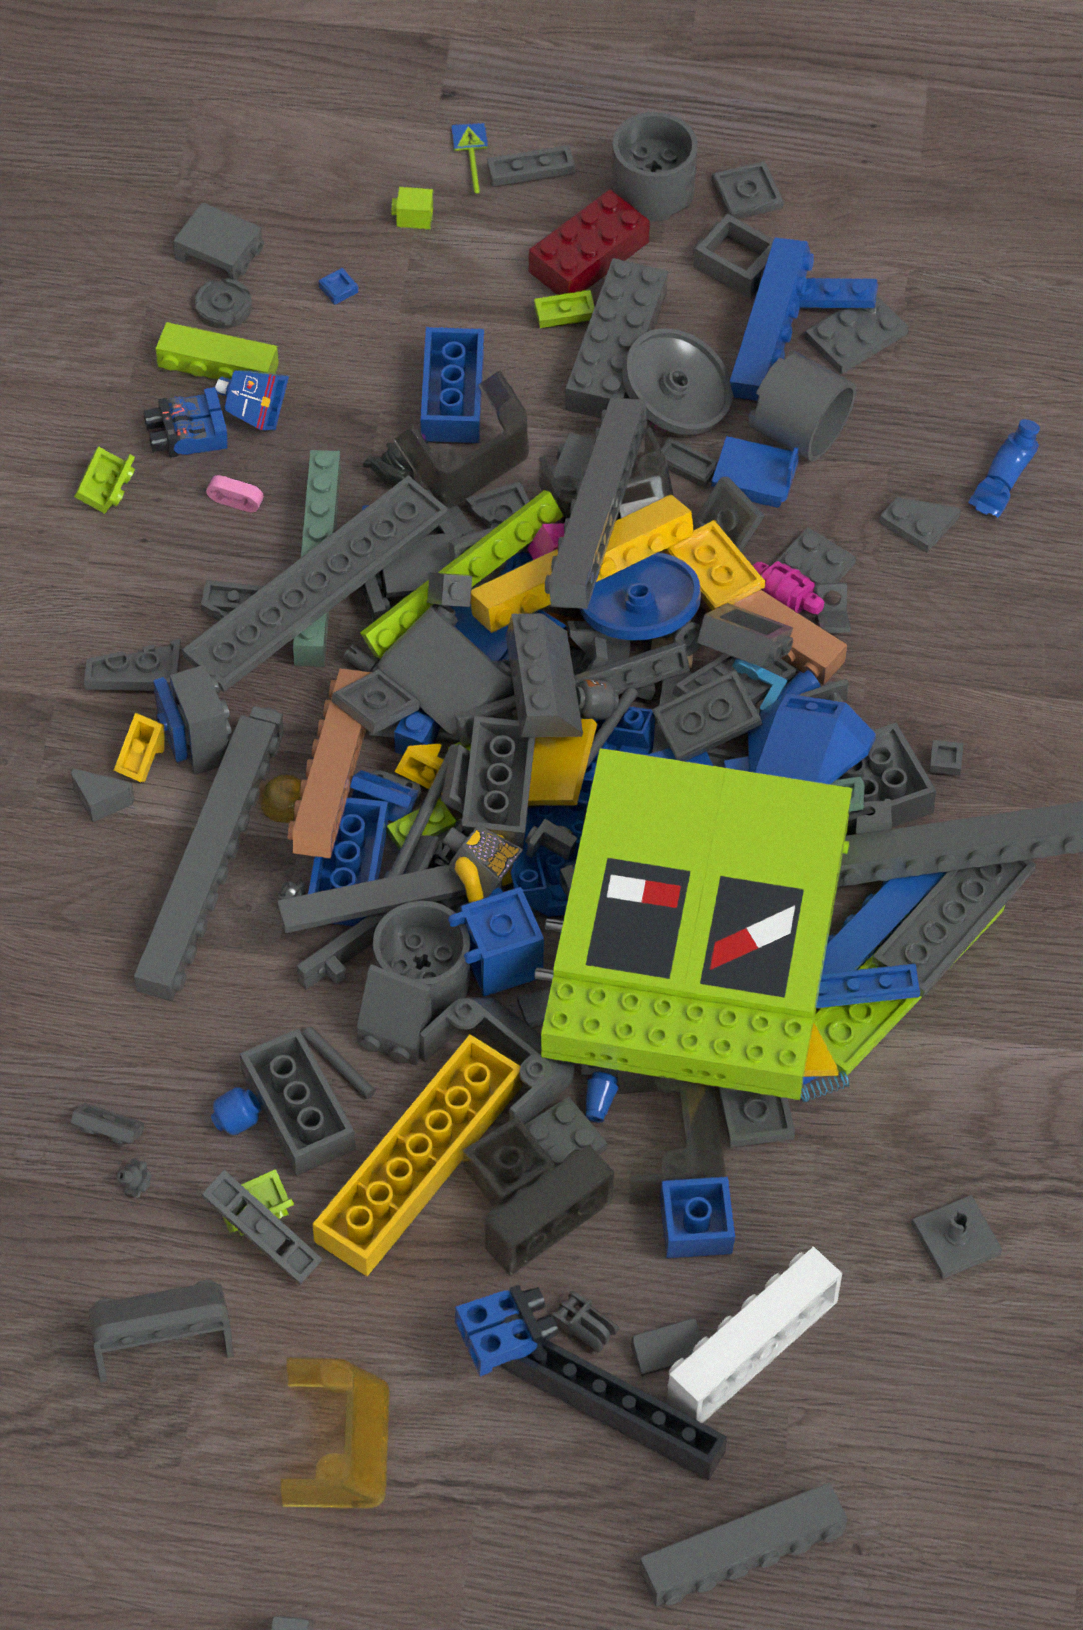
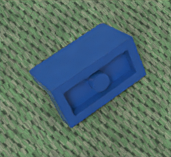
M360 770L353 776L350 788L354 789L351 798L388 802V820L394 822L412 813L419 790Z

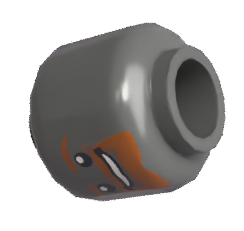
M585 679L576 686L580 717L582 719L603 721L611 716L613 710L617 709L619 697L614 692L611 683L605 680Z

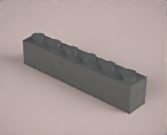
M829 1482L640 1557L639 1571L655 1606L657 1607L664 1603L668 1606L683 1600L685 1595L694 1591H698V1593L709 1591L716 1586L717 1582L724 1579H739L746 1575L748 1570L760 1565L763 1568L769 1567L777 1563L780 1557L787 1554H802L809 1550L812 1544L822 1540L826 1543L832 1542L843 1535L848 1518Z

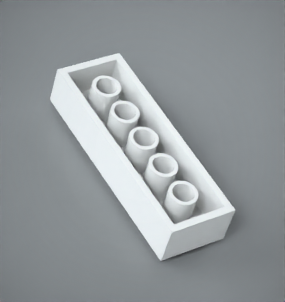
M814 1247L805 1254L803 1252L797 1254L790 1262L789 1268L782 1275L777 1273L770 1278L765 1285L764 1291L758 1296L755 1294L751 1295L743 1303L742 1310L734 1317L731 1315L726 1317L711 1338L704 1337L694 1347V1353L686 1360L681 1358L673 1364L669 1370L667 1403L703 1423L838 1302L842 1272Z

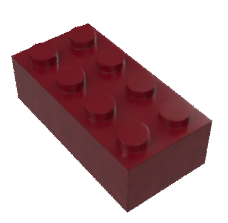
M609 189L529 249L528 272L557 295L586 291L607 275L613 258L625 261L649 243L650 220Z

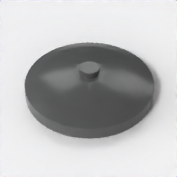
M654 329L638 337L626 352L622 365L625 389L630 399L645 400L647 419L655 425L677 434L696 435L714 428L727 414L733 395L730 375L715 351L699 338L677 329Z

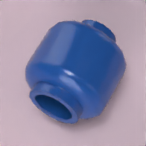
M235 1087L215 1099L213 1102L214 1113L211 1114V1119L219 1131L225 1130L230 1135L236 1136L258 1122L259 1112L262 1109L257 1097L250 1089L244 1090L243 1088Z

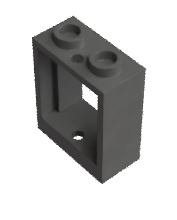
M727 214L720 222L717 221L712 226L710 233L704 240L700 239L696 243L693 250L695 255L694 268L750 299L759 289L774 239ZM727 237L760 255L747 270L714 253L715 249Z
M727 603L704 615L697 643L764 668L789 654L793 645V638H791L793 627Z

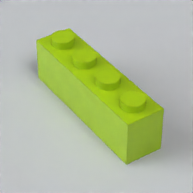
M166 322L156 346L158 367L217 380L220 377L232 379L235 370L275 374L279 365L278 347L275 345Z

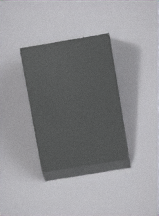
M73 768L71 772L73 789L92 822L133 805L134 793L131 782Z

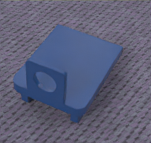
M726 436L711 486L715 487L721 477H729L752 502L779 508L781 503L788 498L798 466L799 448L795 447L794 451H789Z

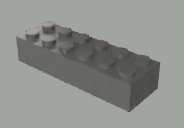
M615 258L612 259L566 386L565 410L601 418L602 410H607L610 398L630 399L623 383V360L626 352L635 340L642 334L655 328L667 294V270Z

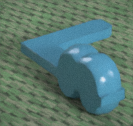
M738 658L735 659L732 665L738 673H746L751 679L760 680L772 686L760 706V712L777 701L787 683L786 679Z

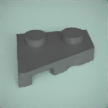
M897 497L880 515L879 523L927 553L960 518L961 509Z
M206 580L201 609L204 613L220 621L264 586Z

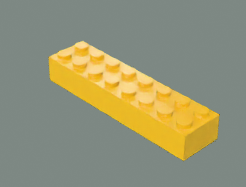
M469 1035L313 1223L314 1242L365 1276H368L521 1089L523 1084L520 1078L521 1066L474 1036Z

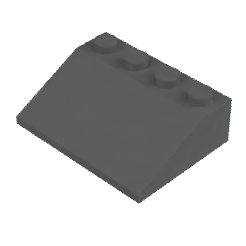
M893 723L873 730L876 733V739L868 755L837 780L861 777L864 782V802L891 799L892 827L934 813L936 790L898 724ZM871 810L850 811L846 836L856 834L857 816H871L875 813Z

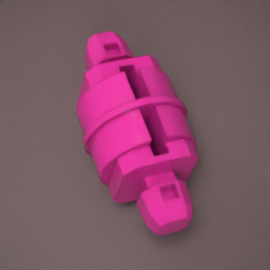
M758 561L752 565L765 580V588L761 590L798 614L803 609L812 614H818L823 610V599L814 593L815 583L801 574L798 569H793L779 561L775 562L772 566Z

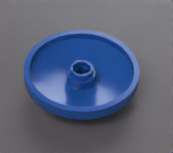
M658 552L596 582L588 608H580L585 621L604 635L623 640L658 638L678 630L692 619L701 602L700 582L695 571L686 562L677 557Z

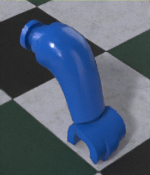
M1020 420L1019 428L1016 432L1010 433L999 448L986 478L978 484L968 502L975 506L977 511L1000 517L1009 502L1012 487L1037 452L1039 444L1036 441V434H1038L1040 427L1034 421Z

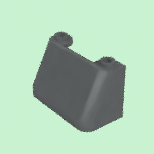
M433 604L383 654L377 666L385 675L419 700V706L443 729L459 737L454 715L514 695L510 662L506 659L498 661L488 658L454 627L458 620L453 608L448 605Z

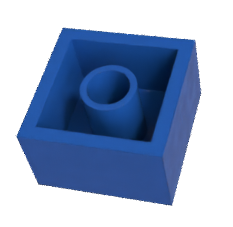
M728 1177L662 1181L660 1207L666 1258L732 1254L735 1230Z

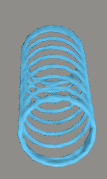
M841 1071V1072H843V1074L845 1075L846 1080H847V1084H846L845 1081H844L843 1075H842V1073H841V1074H840V1077H841V1079H842V1081H843V1088H844V1085H845L846 1087H849L848 1077H847V1075H846V1073H845L844 1071ZM812 1085V1086H811V1089H812V1091H813V1093H814V1098H815V1095H816V1094H815V1091H814V1087H813V1085ZM802 1087L805 1099L802 1094L801 1099L803 1102H808L810 1097L808 1089L806 1087L804 1091Z

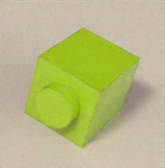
M399 187L398 198L392 199L391 210L392 215L397 216V227L431 229L433 189Z

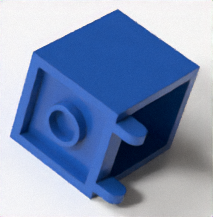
M521 887L461 906L460 913L453 914L448 918L450 926L455 927L465 923L468 929L470 951L464 955L466 963H470L483 997L536 980L534 976L536 968H543L544 937Z

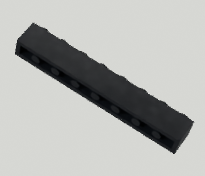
M549 1340L543 1342L542 1351L530 1353L523 1358L513 1359L498 1365L500 1368L707 1480L710 1479L725 1454L727 1436Z

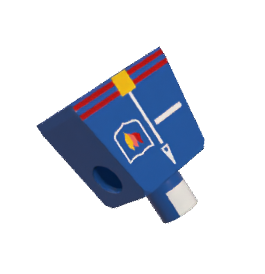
M235 370L232 379L225 377L218 379L216 391L217 394L227 397L225 410L258 429L276 430L289 376Z

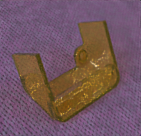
M287 1357L286 1365L289 1386L325 1387L331 1392L347 1393L344 1454H328L323 1456L317 1463L315 1479H281L280 1487L283 1507L373 1508L380 1505L386 1497L390 1404L388 1384L384 1379L344 1359Z

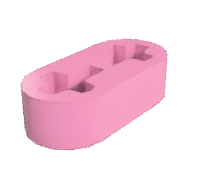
M220 475L212 478L206 490L207 495L215 502L251 513L259 509L264 498L262 491L256 486Z

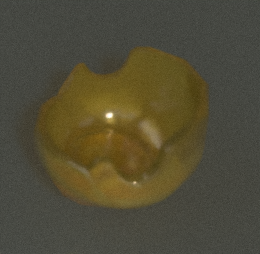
M281 774L269 780L264 787L261 797V809L265 816L275 822L290 823V821H293L296 800H302L300 798L302 780L289 774Z

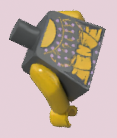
M477 826L469 837H466L454 827L451 828L442 843L456 852V855L449 864V868L463 882L469 902L489 897L501 880L503 886L512 883L511 870L514 862L522 852L520 847L505 840L502 835L495 834L482 826Z

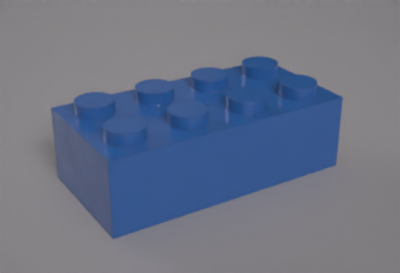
M426 327L421 434H425L427 441L480 443L484 329Z
M347 797L331 858L315 856L308 894L379 879L387 834L388 802ZM367 916L331 924L354 926Z

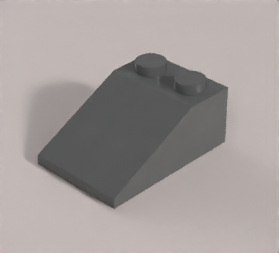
M371 964L368 970L357 1024L358 1044H361L368 1051H379L390 1055L397 1062H408L417 1066L420 1060V1033L432 1022L431 987Z

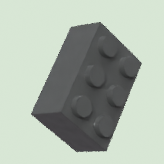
M206 665L171 674L172 696L184 724L187 756L194 774L197 775L219 768L231 740L229 736L231 734V727L227 717H230L225 699L220 700L217 694L220 692V688L215 674L210 676Z

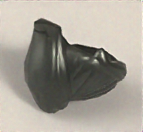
M418 433L416 436L408 434L395 443H387L388 450L381 456H369L363 462V467L370 468L382 482L394 487L408 475L414 480V473L422 466L426 458L428 441L425 434Z

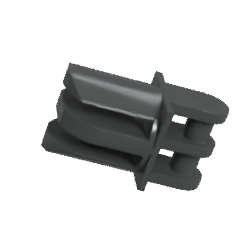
M571 1291L568 1294L569 1299L566 1302L562 1301L559 1304L560 1309L558 1312H552L551 1315L556 1324L569 1333V1338L575 1335L599 1353L603 1349V1345H606L610 1340V1335H615L620 1328L592 1307L591 1299L587 1301L578 1293ZM577 1305L581 1310L577 1311L574 1307ZM567 1315L572 1318L570 1322L565 1319Z

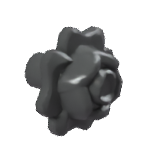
M301 878L296 882H286L278 893V899L283 900L304 895L305 882Z
M133 1158L130 1164L125 1165L124 1170L121 1169L117 1173V1180L125 1186L124 1193L126 1195L139 1198L141 1192H145L150 1187L152 1174L147 1169L145 1161Z

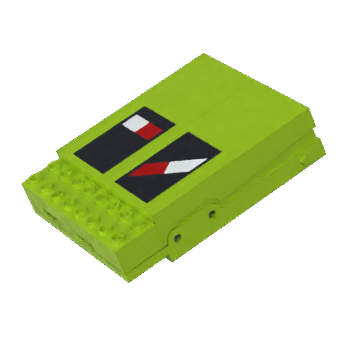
M600 748L564 921L547 919L545 923L546 930L561 932L554 969L536 968L534 973L535 979L552 981L541 1032V1057L800 1100L843 854H848L849 841H845L852 788Z

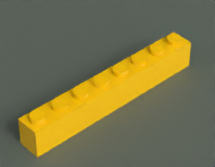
M669 495L616 520L596 582L693 536L691 510L673 495ZM558 549L472 589L470 599L472 615L493 633L509 625L511 614H532L550 605V594L545 592V579L547 575L552 573V558L558 555Z

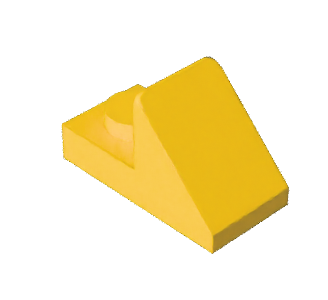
M135 713L114 771L139 782H145L155 754L163 753L165 750L164 724Z
M442 745L408 746L395 772L430 789L443 762V759L437 757Z

